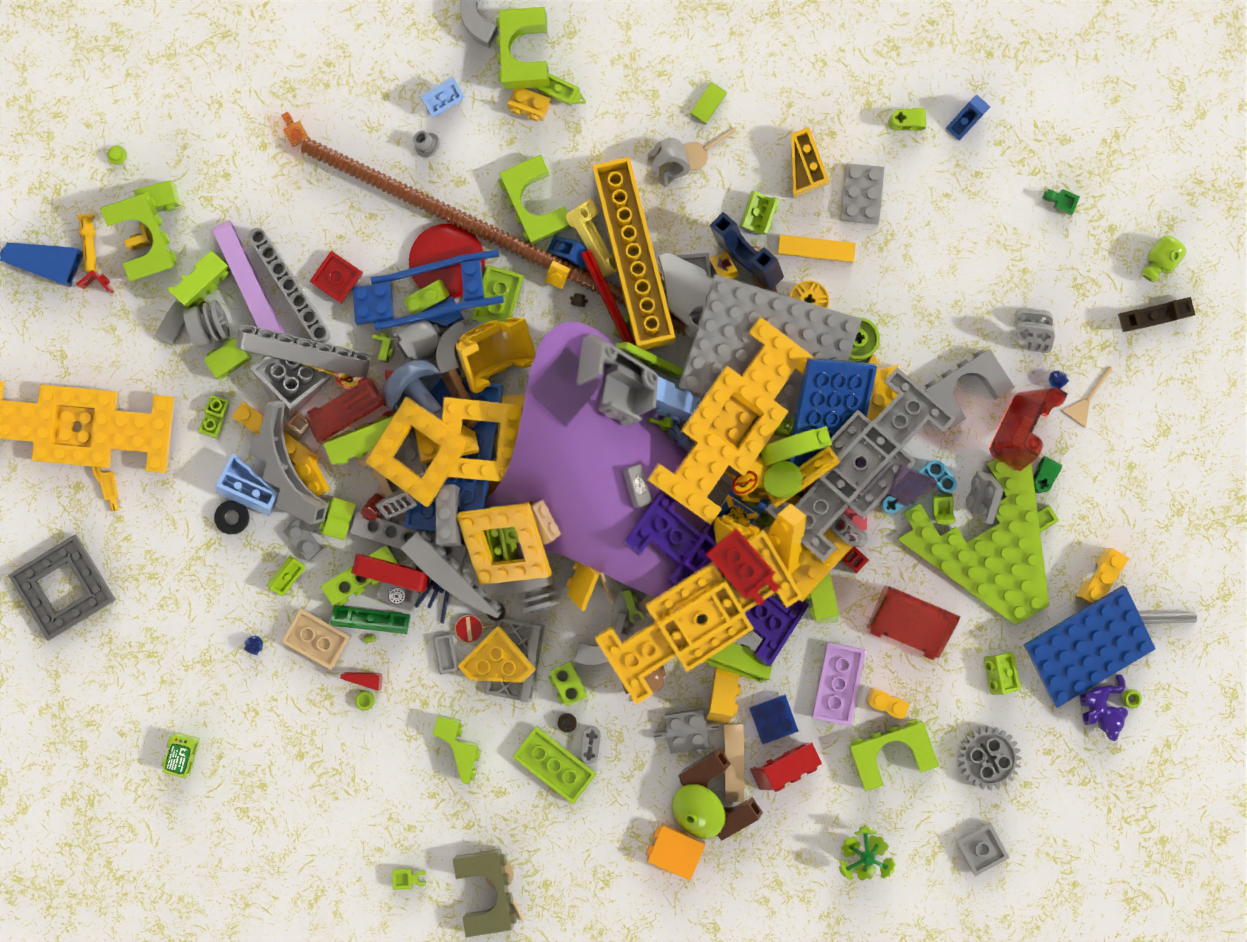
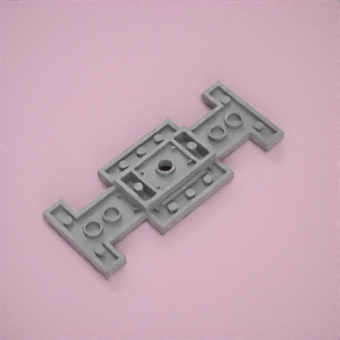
M898 367L884 381V384L897 394L895 399L872 422L859 410L848 419L831 438L832 445L829 446L841 463L818 478L816 484L794 506L806 515L804 536L801 538V543L823 563L837 549L823 534L841 514L850 507L864 520L916 464L917 461L903 448L927 422H930L943 434L957 419ZM858 458H863L867 464L863 468H858L855 465V461ZM771 502L765 511L776 519L778 514L789 504L784 502L776 508Z

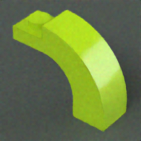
M825 426L765 445L760 453L766 467L801 454L831 446L832 442Z

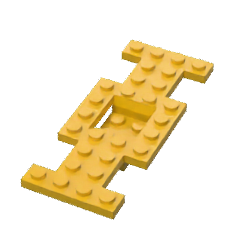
M762 317L757 319L748 334L763 344V346L743 375L740 376L730 367L725 366L681 431L693 439L695 444L679 468L673 474L662 465L657 464L647 479L709 524H712L722 508L709 500L707 496L728 466L743 476L747 473L788 413L785 408L774 401L775 397L795 369L804 375L807 358L816 359ZM759 415V418L757 419V421L752 426L744 440L737 448L736 445L739 443V441L741 440L747 429L750 427L756 416Z

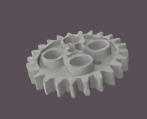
M987 726L986 732L983 728L979 727L978 734L972 730L973 737L966 735L965 737L968 742H961L964 749H958L959 752L963 753L962 756L957 757L958 760L963 761L958 767L965 768L962 771V775H968L966 780L969 782L973 780L974 786L980 783V788L983 790L986 785L989 790H992L993 785L1000 789V783L1007 786L1006 780L1013 781L1011 775H1018L1014 770L1015 767H1021V765L1016 763L1017 760L1022 759L1016 755L1021 751L1018 748H1014L1017 742H1010L1012 736L1007 735L1005 737L1006 731L1002 730L999 733V728L997 727L992 731L991 727ZM995 740L997 743L996 747L990 750L989 743ZM981 743H983L986 752L992 756L991 760L999 770L998 773L995 772L993 765L987 761L988 757L980 747ZM975 750L980 751L978 759L972 758V753ZM1006 757V764L999 766L1000 758ZM985 767L990 768V773L987 776L982 775V770Z

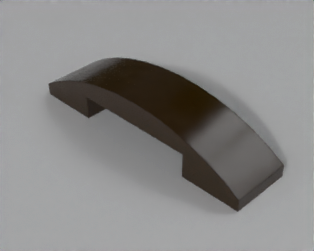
M1191 297L1160 305L1119 313L1118 317L1122 332H1128L1195 316Z

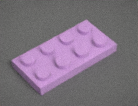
M827 642L812 718L851 726L866 650Z

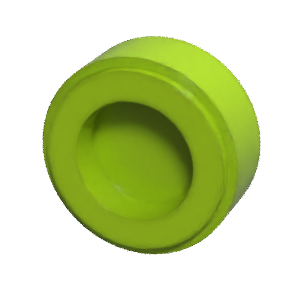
M362 691L357 694L355 704L360 710H369L375 704V697L370 691Z

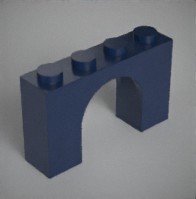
M722 212L710 224L717 244L769 290H772L784 278L778 258L765 247L757 252L744 239L737 223L727 214Z

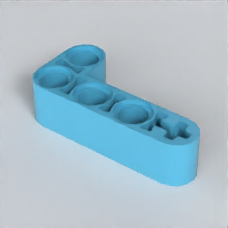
M930 461L884 497L880 502V509L886 514L896 513L932 483L940 492L949 493L956 489L957 481L941 461ZM932 464L938 466L939 471L936 475L930 471ZM917 476H921L924 480L921 487L915 483ZM944 479H948L951 483L948 490L942 485ZM902 488H906L909 491V496L906 499L900 495ZM895 499L898 500V502L892 504L893 509L886 508V506L888 505L887 501L892 502Z

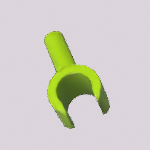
M663 417L662 420L648 418V422L659 425L662 431L672 428L674 421L670 417Z

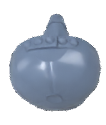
M417 359L399 366L390 375L383 387V397L387 406L396 413L405 397H409L441 420L442 407L429 392L441 379V373L432 363L426 360Z

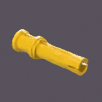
M94 214L77 215L80 223L78 234L82 237L85 273H89L91 270L97 272L94 237L96 236L93 223Z

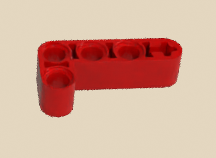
M363 554L355 555L351 571L352 574L419 592L427 590L430 577L419 567L413 568Z

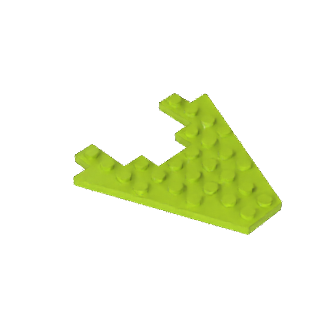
M1002 454L986 463L994 478L1003 487V493L1006 496L1000 500L995 517L999 522L998 524L967 542L957 526L939 535L921 503H918L903 512L912 530L897 539L1010 622L1018 625L1050 605L1032 464L1028 461L1013 469L1005 454Z

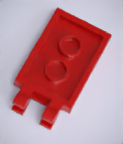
M737 528L733 529L706 553L745 599L751 596L759 606L765 602L758 593L761 588L767 584L774 593L780 589V586L772 578L776 574L774 570Z

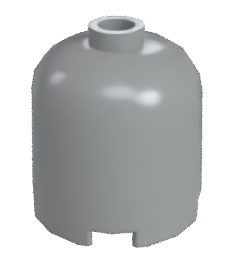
M421 320L407 325L393 333L392 336L394 339L398 338L399 342L396 344L406 359L410 358L412 361L417 359L424 360L437 351L441 331L436 324L432 325L427 320Z

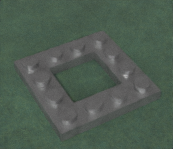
M77 535L71 536L8 575L47 641L52 640L116 600ZM69 563L87 594L56 613L37 581Z

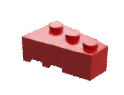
M803 743L784 752L782 756L774 760H767V764L761 767H752L750 770L759 790H774L777 792L784 789L786 783H794L800 780L801 775L815 772L817 766L821 765L822 762L813 743Z

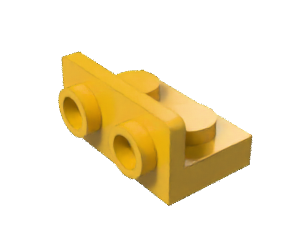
M524 88L514 89L510 100L507 102V107L513 114L520 115L522 113L527 115L530 120L536 122L538 120L544 121L551 98Z

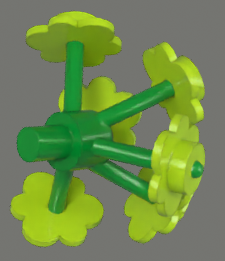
M863 826L859 828V831L854 832L857 836H864L865 851L863 852L858 850L860 842L857 841L855 836L844 839L841 846L843 856L848 858L856 853L860 855V859L848 866L845 860H839L841 865L839 870L848 880L853 879V872L851 870L853 868L859 880L872 879L873 874L876 872V867L872 865L873 863L880 866L881 878L883 879L890 877L895 871L896 864L894 863V858H885L883 863L875 860V856L877 854L883 856L889 846L884 842L883 837L872 835L876 834L877 831L871 830V827Z

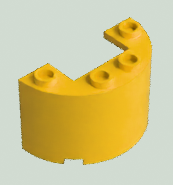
M506 318L507 322L490 321L469 330L459 338L460 343H456V349L472 392H482L485 387L491 385L490 381H488L491 375L504 372L511 365L522 369L532 365L536 352L525 318Z

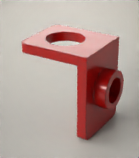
M91 270L76 283L78 287L85 289L97 279L108 292L112 294L115 292L109 285L110 280L104 274L100 275L94 270Z

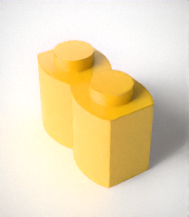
M870 688L865 699L873 708L885 711L898 719H904L909 709L907 702L896 696H890L878 688Z

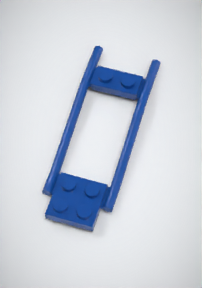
M499 250L460 255L387 275L371 277L372 285L352 288L356 325L374 323L375 330H380L464 309L504 303L503 295L484 298L480 262L483 259L499 257ZM461 264L464 302L394 319L391 281Z

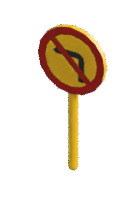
M305 365L335 376L337 385L344 390H357L363 384V377Z
M727 470L724 471L726 475L734 479L731 487L736 495L749 494L758 485V475L753 471H747L744 476L741 474L736 476Z

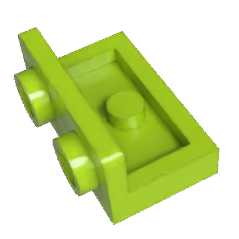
M755 190L751 191L739 227L757 235H766L772 227V219L778 209L779 199L776 197L770 198Z

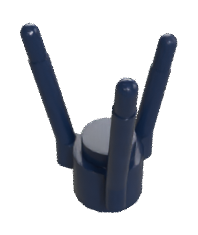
M431 580L427 590L421 595L415 607H419L433 587L434 592L427 606L431 608L438 592L443 593L445 589ZM446 590L441 613V623H444L449 598V592Z

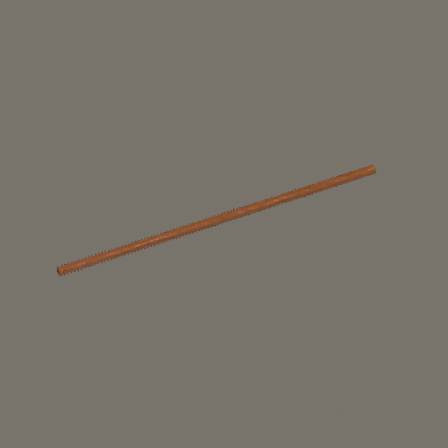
M308 137L303 141L301 153H306L307 156L312 155L313 159L317 158L318 161H323L324 164L328 163L330 167L333 165L334 169L339 168V171H344L345 174L349 173L351 177L355 176V179L360 178V181H365L366 184H371L372 187L376 186L378 190L381 188L382 192L387 191V194H392L393 197L397 196L399 200L403 199L404 202L408 201V204H414V207H419L420 210L425 209L426 213L435 214V217H441V220L445 219L447 223L452 222V225L456 224L458 228L462 227V230H468V233L473 232V235H478L479 238L483 237L485 241L489 240V243L494 242L495 246L500 245V248L504 247L506 251L510 250L512 254L515 252L516 256L521 255V258H527V261L531 260L533 264L538 263L539 267L542 265L544 269L548 268L549 270L552 261L570 268L567 278L571 282L575 281V284L579 283L581 287L586 286V289L590 288L592 292L596 291L598 295L600 294L589 271L585 272L583 268L579 269V266L575 267L573 263L568 264L567 260L564 262L562 258L558 259V256H552V253L548 254L546 250L541 251V248L537 249L535 245L531 246V243H525V240L520 241L519 237L510 236L508 232L504 233V230L499 231L498 227L493 228V225L489 226L487 222L483 223L481 219L477 220V217L472 218V215H466V212L462 213L460 209L456 210L454 206L451 208L449 204L445 205V202H440L439 199L435 200L433 196L424 195L422 191L418 192V189H413L412 186L407 187L406 183L397 182V179H391V176L386 177L385 173L376 172L374 168L370 169V166H365L364 163L359 164V161H354L353 158L349 159L347 155L343 156V153L338 154V151H333L332 148H327L326 145L322 146L316 140L311 141V138ZM611 281L606 282L615 302L617 301L619 305L623 304V307L626 308L621 286L617 287V284L612 285ZM669 311L673 330L676 329L678 330L677 333L682 332L685 336L686 325Z

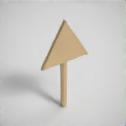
M600 572L603 584L601 582L599 584L611 606H613L616 601L609 593L610 590L604 573Z

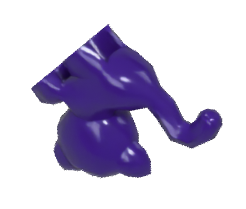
M1120 674L1116 676L1118 681L1117 687L1112 685L1098 686L1090 692L1080 694L1079 697L1082 707L1089 706V711L1082 714L1084 724L1092 725L1098 720L1099 728L1106 733V736L1111 741H1117L1119 732L1124 727L1125 718L1128 716V710L1123 707H1107L1109 693L1121 694L1126 688L1125 679Z

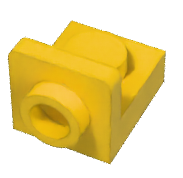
M144 223L139 224L142 235L133 234L129 236V239L124 240L126 248L134 251L153 244L152 233Z

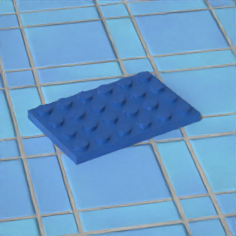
M807 358L791 436L826 426L831 439L857 410L867 417L878 365L874 363ZM821 449L795 456L786 461L800 467L813 458Z
M1124 585L1023 644L1054 706L1057 708L1156 649L1132 597Z

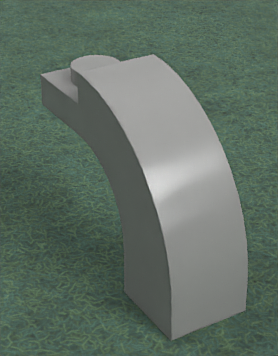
M460 0V12L466 30L475 41L490 48L498 32L496 25L484 20L478 14L477 8L480 0Z
M462 320L452 325L442 335L436 351L437 364L442 380L447 372L453 369L456 370L458 375L461 374L456 360V343H460L459 338L463 334L484 324L483 321H475L465 327Z
M619 612L614 632L622 643L629 637V634L622 633V629H627L629 619L625 618L626 614ZM579 642L574 662L585 665H597L608 661L599 645Z

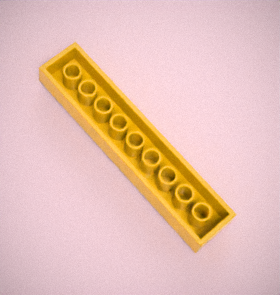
M630 157L592 165L593 177L635 346L643 350H649L675 344V333Z

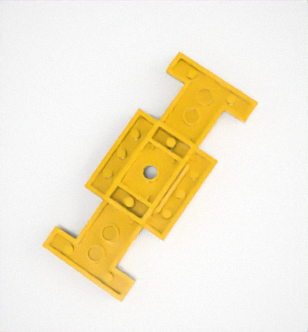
M0 381V439L33 442L31 461L110 468L112 449L147 452L145 471L167 473L175 397L153 395L151 414L116 411L118 392L51 385H40L38 404L3 400L5 382ZM76 422L82 424V429L79 432H75L73 428Z
M761 530L747 539L776 573L772 578L780 586V589L776 592L784 606L789 607L803 598L766 533ZM711 562L647 603L645 606L655 622L622 643L612 627L594 638L637 705L653 694L643 677L677 656L685 671L688 672L753 630L745 616V612L757 605V603L751 596L745 599L726 577L722 578L715 564ZM767 584L758 591L763 599L774 594ZM705 614L706 621L698 624L696 622L697 616Z

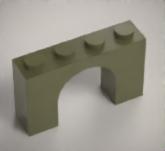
M494 849L455 856L453 865L456 879L483 876L495 885L498 895L497 902L492 908L464 915L462 919L465 936L472 937L512 930L516 923V914L511 909L513 896L511 892H508L510 879L509 874L505 873L506 856L502 854V850Z

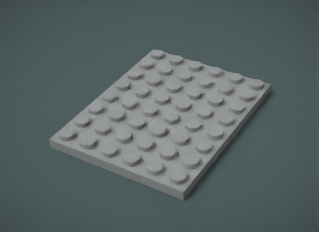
M715 274L679 387L706 395L725 366L730 367L742 376L763 346V344L748 334L759 317H762L814 358L848 361L862 319ZM796 369L774 399L775 402L788 411L784 417L786 419H791V417L796 415L803 375Z

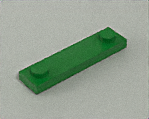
M334 606L330 625L407 634L410 614Z

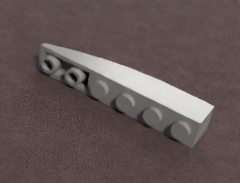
M419 530L400 548L427 576L450 594L486 614L496 618L500 616L502 610L498 602L491 600L487 596L485 589L477 586L473 582L472 576L467 572L464 573L459 568L458 562L453 558L450 559L445 554L444 548L432 541V537L428 532Z

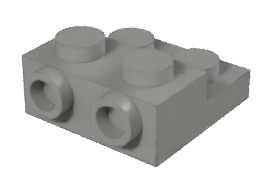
M976 471L971 481V491L966 498V507L972 514L980 515L984 522L988 524H993L1004 490L991 473Z

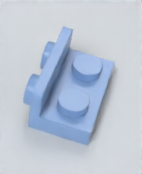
M453 76L420 96L432 117L442 114L445 109L458 104L465 98Z

